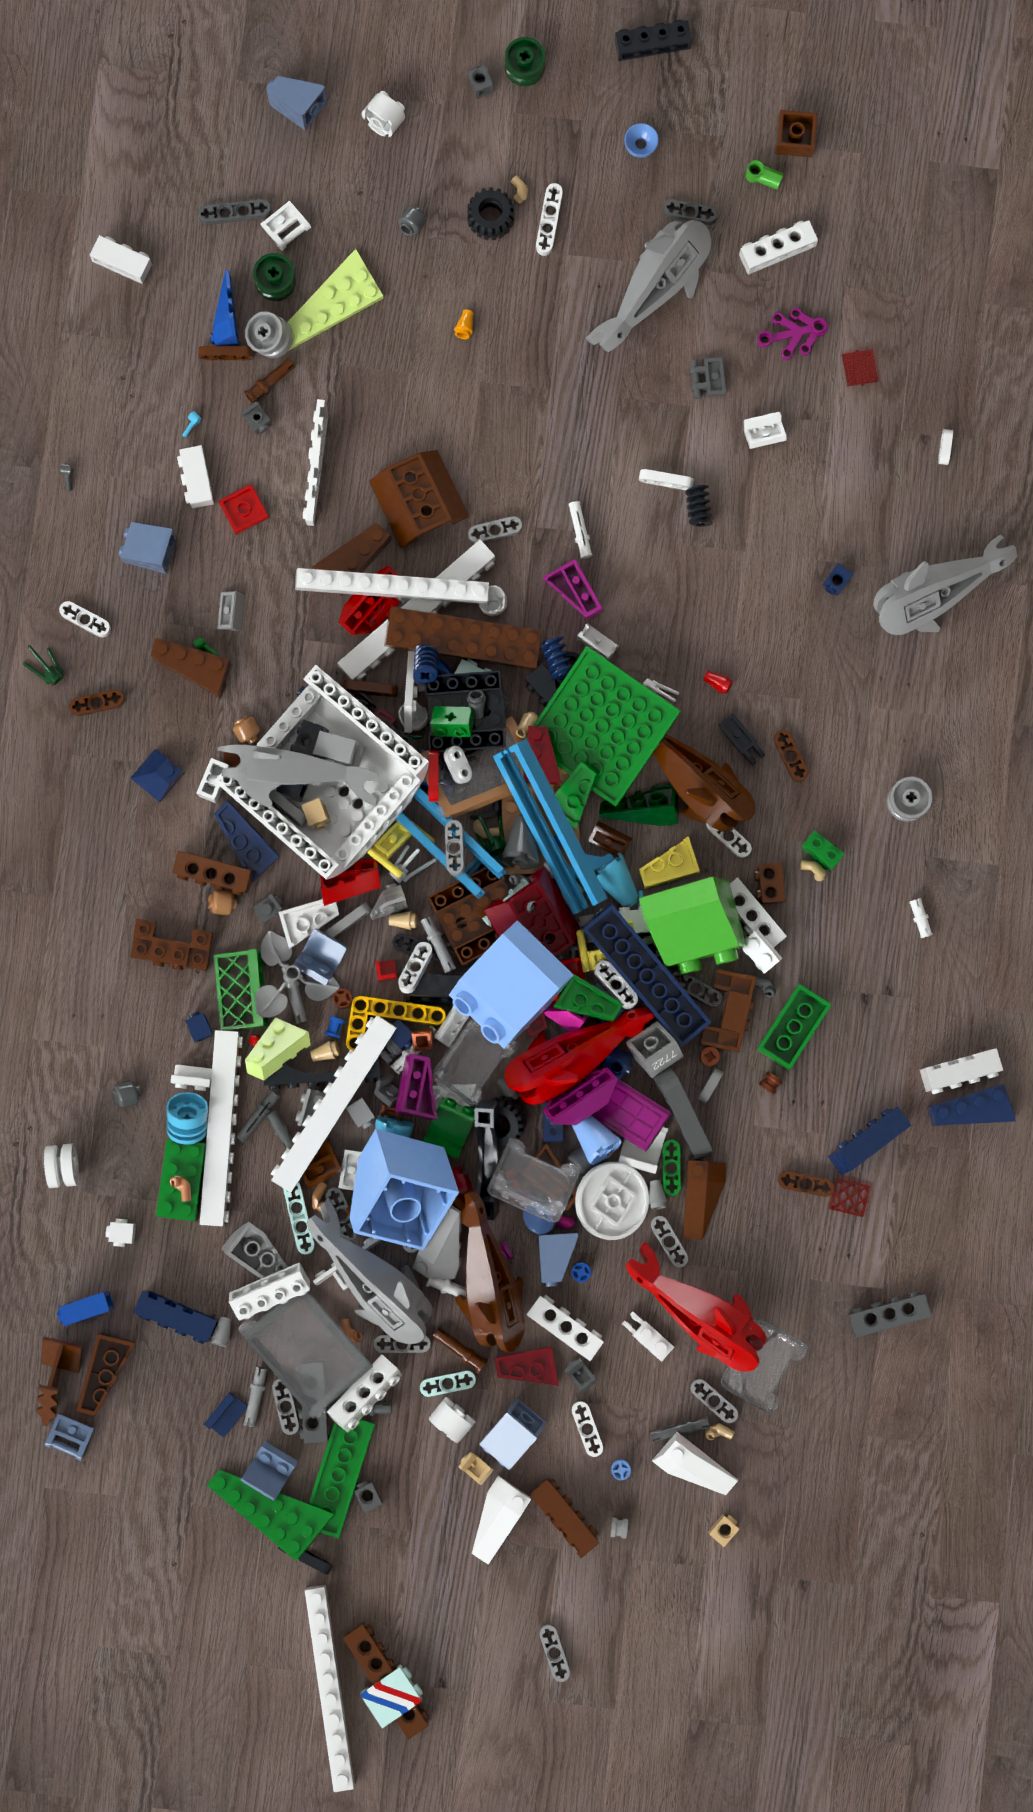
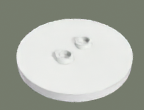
M605 1162L593 1167L582 1178L576 1192L575 1207L581 1224L592 1235L606 1240H618L631 1235L643 1223L649 1208V1191L644 1178L636 1169L620 1162Z

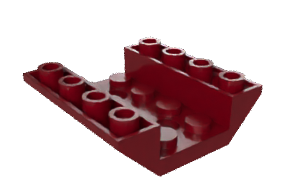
M543 866L529 876L531 882L505 901L497 899L483 909L498 937L516 921H519L556 957L575 943L577 939L576 932L581 929L548 870ZM529 902H533L534 908L528 912L527 905ZM551 933L552 940L546 943L545 936Z

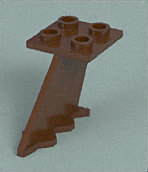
M43 1337L41 1364L53 1367L48 1385L39 1384L38 1387L43 1394L38 1396L37 1401L43 1406L37 1408V1414L42 1417L44 1426H48L50 1419L55 1418L57 1415V1411L52 1407L58 1403L55 1394L59 1391L57 1386L61 1370L64 1369L77 1373L80 1371L82 1345Z

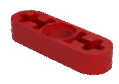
M429 750V802H439V750Z

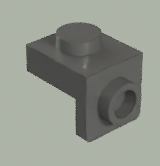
M580 1358L570 1362L565 1369V1372L582 1393L597 1382V1379Z

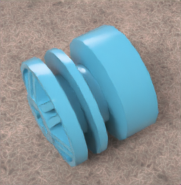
M190 1092L179 1093L168 1100L166 1106L168 1136L180 1144H194L201 1141L207 1134V1101L202 1096Z

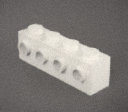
M299 1262L230 1292L229 1304L239 1321L249 1319L256 1313L268 1311L272 1306L279 1303L284 1304L293 1297L306 1294L310 1291V1280Z

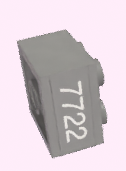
M658 1021L626 1042L633 1058L651 1078L684 1057L677 1041Z

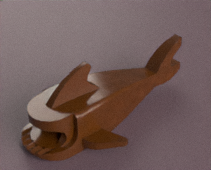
M668 734L665 735L653 754L676 792L689 806L681 810L682 815L698 822L708 823L721 832H731L740 820L743 822L751 820L756 810L754 799L748 790L738 782L728 763H724L720 767L695 749Z
M475 1190L469 1191L464 1194L465 1205L457 1196L451 1204L461 1211V1223L469 1227L466 1256V1297L458 1295L455 1300L462 1313L471 1322L475 1337L480 1345L488 1347L498 1344L501 1350L512 1352L518 1348L525 1332V1320L521 1306L523 1279L518 1277L514 1281L508 1263L487 1223L484 1203Z

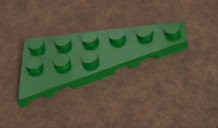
M219 1470L207 1484L210 1489L296 1562L335 1515L281 1493L277 1495L275 1500H271L242 1482L240 1477Z

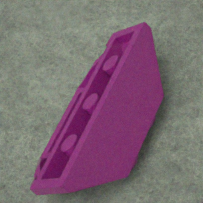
M608 1068L592 1071L574 1087L549 1100L543 1112L553 1124L577 1125L608 1104L617 1083V1078Z

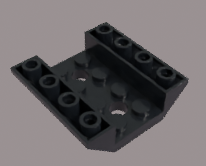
M500 670L438 675L434 681L424 684L429 712V750L443 752L452 746H458L463 751L506 747L505 698ZM481 690L486 696L485 705L491 708V713L489 716H483L481 719H474L471 737L433 736L430 723L434 706L469 707L467 702L469 692Z

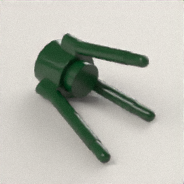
M28 645V649L46 669L44 672L46 676L26 662H23V665L43 679L47 685L51 684L54 686L64 677L62 674L64 671L59 666L51 649L47 648V652L55 668L53 666L49 667L32 646Z
M478 814L488 837L487 844L477 833H475L476 838L489 855L498 856L502 854L506 842L504 840L501 814L497 815L500 838L491 835L482 815Z

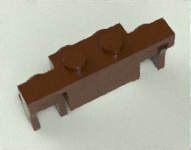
M136 919L131 958L151 961L154 966L164 967V964L172 965V969L182 971L183 967L202 971L208 970L213 932L193 929L191 944L155 938L157 923Z
M721 969L717 970L713 988L728 992L720 1028L712 1026L704 1028L700 1045L737 1053L740 1052L744 1030L748 1031L750 1020L747 1019L748 1012H752L754 1001L751 999L756 981L755 976Z

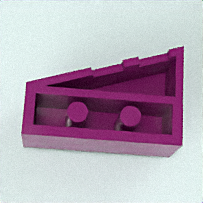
M576 559L542 577L545 582L588 621L605 612Z
M415 1054L406 1055L395 1113L431 1121L438 1119L435 1110L430 1058Z

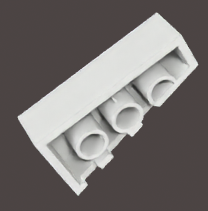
M997 1048L927 1067L921 1069L920 1073L926 1092L932 1091V1094L943 1092V1087L946 1086L954 1089L961 1087V1082L969 1081V1084L979 1082L982 1076L987 1075L988 1079L999 1076L998 1072L1003 1071Z

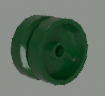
M531 37L517 38L508 45L505 51L506 75L512 83L519 86L528 87L536 84L542 78L545 71V51L543 46Z
M269 253L262 256L256 262L253 269V278L261 296L270 301H282L293 293L296 286V276L293 265L287 257L278 253Z

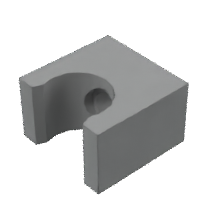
M320 731L313 754L320 759L344 766L359 767L365 748L357 745L356 740Z

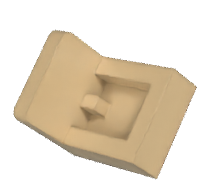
M472 1452L465 1455L459 1465L461 1470L466 1472L480 1485L485 1482L493 1471L487 1463Z

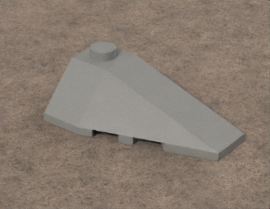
M396 883L385 886L386 889L382 890L370 913L372 920L408 909L401 885L397 886Z
M452 1205L450 1206L425 1249L419 1250L412 1268L429 1279H455L461 1266V1257H459V1250L461 1249V1242H459L461 1211Z
M249 1221L233 1232L221 1248L226 1255L260 1279L288 1267L265 1233Z

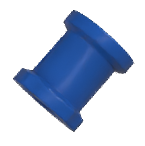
M330 1016L329 1019L331 1021L328 1030L324 1034L341 1039V1030L346 1021Z

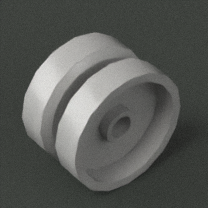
M268 311L259 312L248 321L245 329V339L252 350L269 358H279L285 355L291 348L293 331L291 325L279 316Z
M905 777L897 781L887 796V807L890 813L896 819L904 822H911L921 818L928 811L932 803V792L928 784L916 777ZM906 797H910L912 799V802L910 803L909 799H906Z

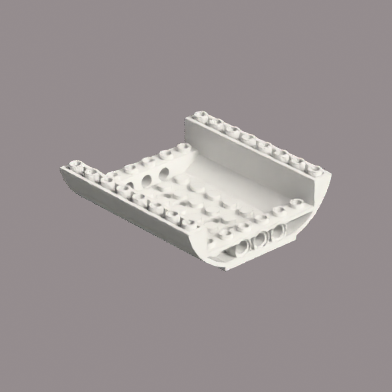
M315 665L303 679L308 686L256 746L290 751L291 744L297 738L298 726L302 724L303 720L324 726L331 734L356 740L357 745L365 748L359 767L366 768L380 775L379 781H366L363 784L364 790L377 799L376 807L363 801V806L355 809L354 802L360 798L349 788L345 780L309 784L302 802L282 795L303 814L304 811L301 805L317 798L324 801L331 823L326 824L327 827L321 830H316L309 827L308 822L302 827L297 826L273 805L266 807L258 803L242 789L236 779L223 777L221 773L215 782L327 880L341 874L362 858L407 807L424 780L429 761ZM311 738L306 739L304 746L311 744ZM343 787H348L349 794L345 797L340 796V790Z

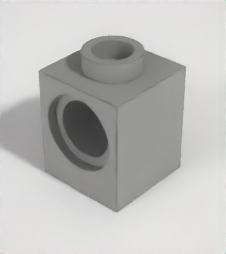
M363 1098L346 1108L358 1128L363 1127L366 1129L374 1123L372 1120L375 1119V1116Z

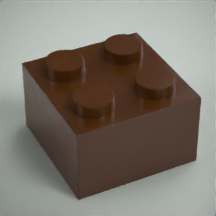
M780 110L775 154L812 157L815 149L817 113Z

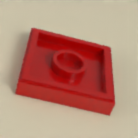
M252 484L218 501L236 535L269 518Z

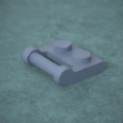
M58 1413L45 1446L56 1448L75 1456L76 1460L81 1461L95 1428ZM59 1435L78 1443L80 1448L76 1449L57 1441L55 1436Z

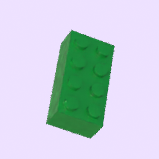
M798 984L756 1050L789 1071L832 1004L801 984Z
M166 1139L156 1217L197 1221L204 1175L205 1143L180 1144L172 1139ZM181 1176L190 1183L192 1201H182L181 1191L170 1185L172 1177Z

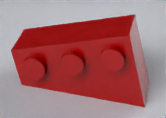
M374 858L357 860L347 870L331 879L326 880L320 875L324 906L381 888L378 861Z

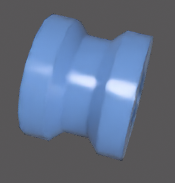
M618 1459L612 1463L611 1472L615 1479L625 1480L630 1476L631 1468L627 1461Z

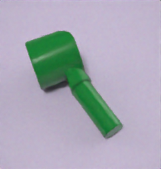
M198 638L193 642L198 650L204 647L210 654L218 656V653L210 648L204 639Z

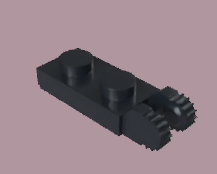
M733 713L718 725L720 730L752 766L756 762L748 752L751 747L760 758L765 756V753L757 745V741Z

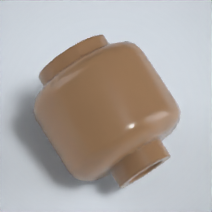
M245 715L234 722L233 732L240 743L248 742L250 745L259 739L257 736L261 733V729L254 717Z
M215 889L212 894H209L208 909H211L213 914L229 915L232 909H236L237 898H233L231 891Z

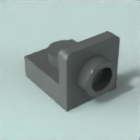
M270 893L266 899L253 908L265 924L278 915L280 911H283L281 908L283 903L277 895L273 897Z
M391 1073L377 1080L374 1092L389 1108L397 1104L399 1089L392 1084L394 1076Z

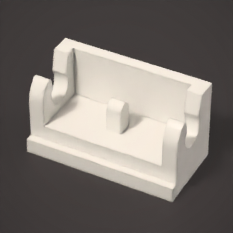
M588 623L577 637L579 642L590 647L607 660L612 657L619 647Z

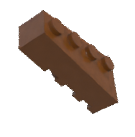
M375 523L312 566V569L363 573L390 543L391 535Z
M159 638L155 639L150 655L155 662L196 684L215 697L221 698L231 666L228 658Z
M546 1478L529 1495L544 1514L550 1518V1521L557 1530L563 1533L569 1545L577 1550L578 1556L582 1558L599 1544L596 1537L598 1532L592 1525L588 1527L585 1524L584 1520L586 1518L579 1510L575 1512L570 1506L573 1502L566 1494L564 1496L558 1491L560 1487L554 1479L550 1481Z

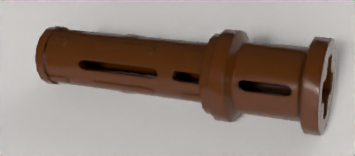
M287 358L263 380H257L251 389L245 390V396L252 404L255 403L264 394L267 395L270 391L269 389L296 366Z
M440 1327L432 1337L462 1359V1363H467L476 1370L477 1374H479L488 1359H483L476 1354L473 1348L468 1349Z

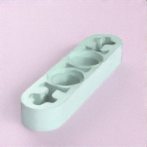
M298 1182L296 1185L298 1189L295 1190V1195H300L301 1199L289 1201V1197L292 1198L293 1196L292 1193L285 1189L284 1195L297 1249L302 1254H310L315 1248V1242L308 1227L305 1232H298L296 1229V1224L299 1221L306 1223L309 1220L302 1188ZM299 1202L302 1204V1211L300 1213L292 1211L293 1203ZM309 1233L310 1237H306L307 1243H311V1247L308 1248L309 1251L301 1249L303 1238L298 1239V1235Z

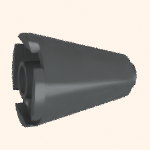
M519 814L514 819L502 854V863L513 868L515 864L520 865V869H531L537 867L538 863L540 864L538 844L523 815Z

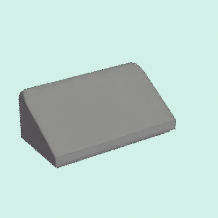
M237 591L221 592L217 629L241 631L244 594Z

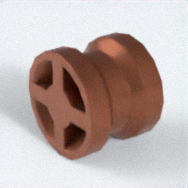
M343 988L336 990L333 995V1001L337 1007L345 1009L352 1004L353 997L347 989Z
M707 1047L700 1053V1061L707 1067L714 1066L720 1059V1054L714 1047Z
M767 1071L765 1079L760 1081L759 1085L775 1095L777 1087L782 1085L783 1081Z

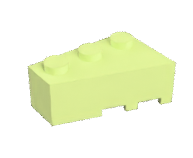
M275 1017L245 1059L247 1073L261 1080L267 1079L283 1067V1063L290 1058L296 1057V1053L304 1047L308 1048L311 1045L309 1032Z

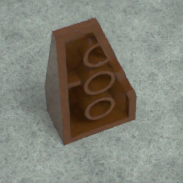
M687 1161L683 1239H703L725 1184L726 1163Z

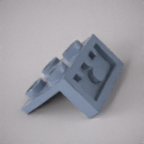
M314 928L302 953L293 965L297 966L304 974L326 986L333 977L348 947Z
M264 1441L241 1481L271 1500H275L298 1461Z

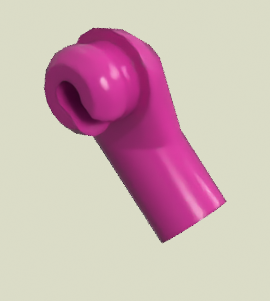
M553 1207L556 1213V1226L563 1229H571V1227L575 1226V1219L573 1217L562 1216L559 1207Z

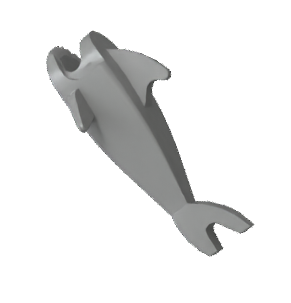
M690 220L686 223L673 221L666 225L663 230H660L654 239L646 242V250L639 257V263L631 278L617 317L600 324L585 339L593 345L599 343L605 351L610 352L624 341L634 326L668 301L683 286L689 299L693 298L699 278L698 269L704 263L711 250V236L705 224L697 220Z
M999 535L987 545L983 557L929 565L928 562L923 561L915 570L904 572L902 575L892 579L890 583L884 585L877 592L874 598L873 605L877 613L880 614L879 622L881 627L893 635H903L915 629L920 632H939L940 627L933 619L953 607L990 574L1008 567L1017 558L1016 547L1011 545L1003 548L1005 540L1002 535Z
M226 745L217 748V751L235 753L240 757L239 765L233 768H223L221 776L236 779L251 798L266 807L272 806L269 793L280 785L312 784L345 780L357 797L376 807L377 799L364 790L363 784L366 781H379L380 775L366 768L344 766L310 755L252 745Z
M327 1199L320 1206L324 1221L314 1215L306 1224L312 1237L320 1246L327 1250L351 1292L363 1307L357 1308L355 1313L371 1323L379 1325L391 1338L405 1344L421 1342L426 1336L425 1323L432 1317L433 1308L424 1293L419 1289L410 1267L404 1265L400 1272L378 1256L342 1238L339 1218L334 1207Z

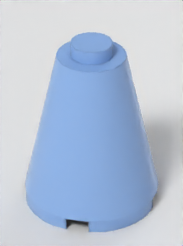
M592 1115L579 1124L572 1125L585 1156L592 1165H596L609 1157L607 1154L611 1150L613 1152L616 1151L622 1143L619 1137Z

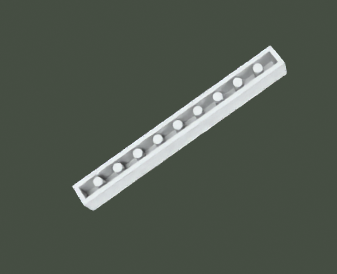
M479 540L436 578L477 581L481 576V572L484 570L488 571L494 566L495 555ZM410 599L401 608L438 614L437 610L442 606L444 608L447 607L451 602ZM388 619L337 663L338 667L350 680H363L369 669L372 668L373 670L381 663L380 660L384 656L389 657L395 651L394 648L384 647Z
M297 568L295 590L477 604H486L488 602L489 582Z
M377 1015L375 1018H370L366 1024L368 1030L365 1034L361 1033L355 1042L358 1044L354 1051L350 1049L346 1055L345 1060L347 1063L344 1067L340 1066L334 1074L337 1077L333 1084L329 1082L323 1091L326 1093L323 1100L318 1099L313 1109L316 1111L313 1116H307L302 1124L305 1126L302 1133L297 1132L292 1140L295 1144L291 1150L287 1148L281 1157L284 1161L280 1166L276 1165L271 1172V1175H273L271 1181L291 1193L395 1032L397 1027Z
M215 1030L200 1225L225 1226V1223L229 1222V1211H226L227 1203H230L231 1191H228V1184L232 1183V1172H229L230 1164H233L234 1161L231 1145L235 1144V1133H232L233 1125L237 1123V1114H234V1106H238L239 1096L235 1093L236 1087L240 1085V1075H237V1067H241L242 1056L238 1055L239 1048L243 1046V1037L240 1036L239 1032Z
M326 1584L306 1587L305 1596L333 1791L354 1789L355 1782Z

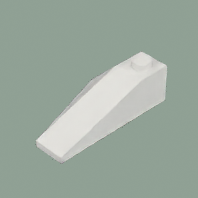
M678 1432L673 1435L652 1460L668 1474L724 1495L738 1482L736 1477Z
M497 1476L487 1492L472 1551L473 1555L487 1564L490 1563L531 1501L529 1495L500 1476Z

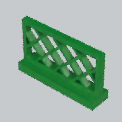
M251 949L249 951L215 954L214 964L220 1031L268 1027V1018L258 1016L255 1006V995L262 986H265L261 950ZM247 955L248 963L242 968L236 962L241 956ZM219 958H227L231 961L226 970L220 967ZM233 965L242 970L236 979L228 974ZM244 973L250 978V982L246 987L238 982ZM225 976L233 980L227 990L221 983ZM235 984L243 989L237 998L230 993ZM246 992L251 995L252 999L248 1006L240 1001ZM227 994L235 1000L229 1009L223 1005V999ZM237 1003L245 1008L239 1017L231 1011ZM247 1011L253 1015L254 1023L246 1024L241 1020ZM230 1013L237 1020L232 1026L225 1027V1018Z

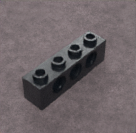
M303 720L302 724L298 726L297 738L291 744L290 751L316 757L313 751L319 732L329 733V730L324 726ZM311 738V744L304 746L306 739ZM309 784L280 785L276 791L281 795L302 802Z

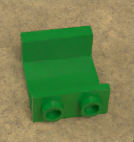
M442 1097L436 1110L438 1119L431 1121L423 1142L444 1147L446 1154L458 1159L475 1121V1110L470 1106L457 1104L452 1098Z

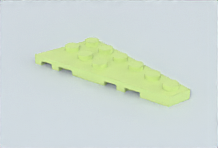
M356 249L288 321L293 331V342L289 350L383 299V294Z

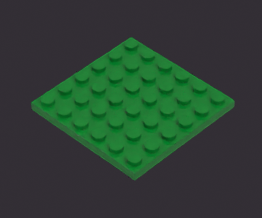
M586 646L533 726H545L548 728L558 767L571 775L583 760L597 772L591 790L617 807L682 711Z

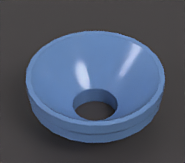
M635 124L625 134V147L635 157H648L653 154L658 146V134L648 124ZM638 140H643L646 142V147L639 149L635 143Z
M536 1199L530 1201L524 1207L523 1219L529 1230L535 1234L544 1235L554 1228L556 1213L552 1205L547 1201ZM542 1209L547 1210L549 1213L548 1219L542 1216Z

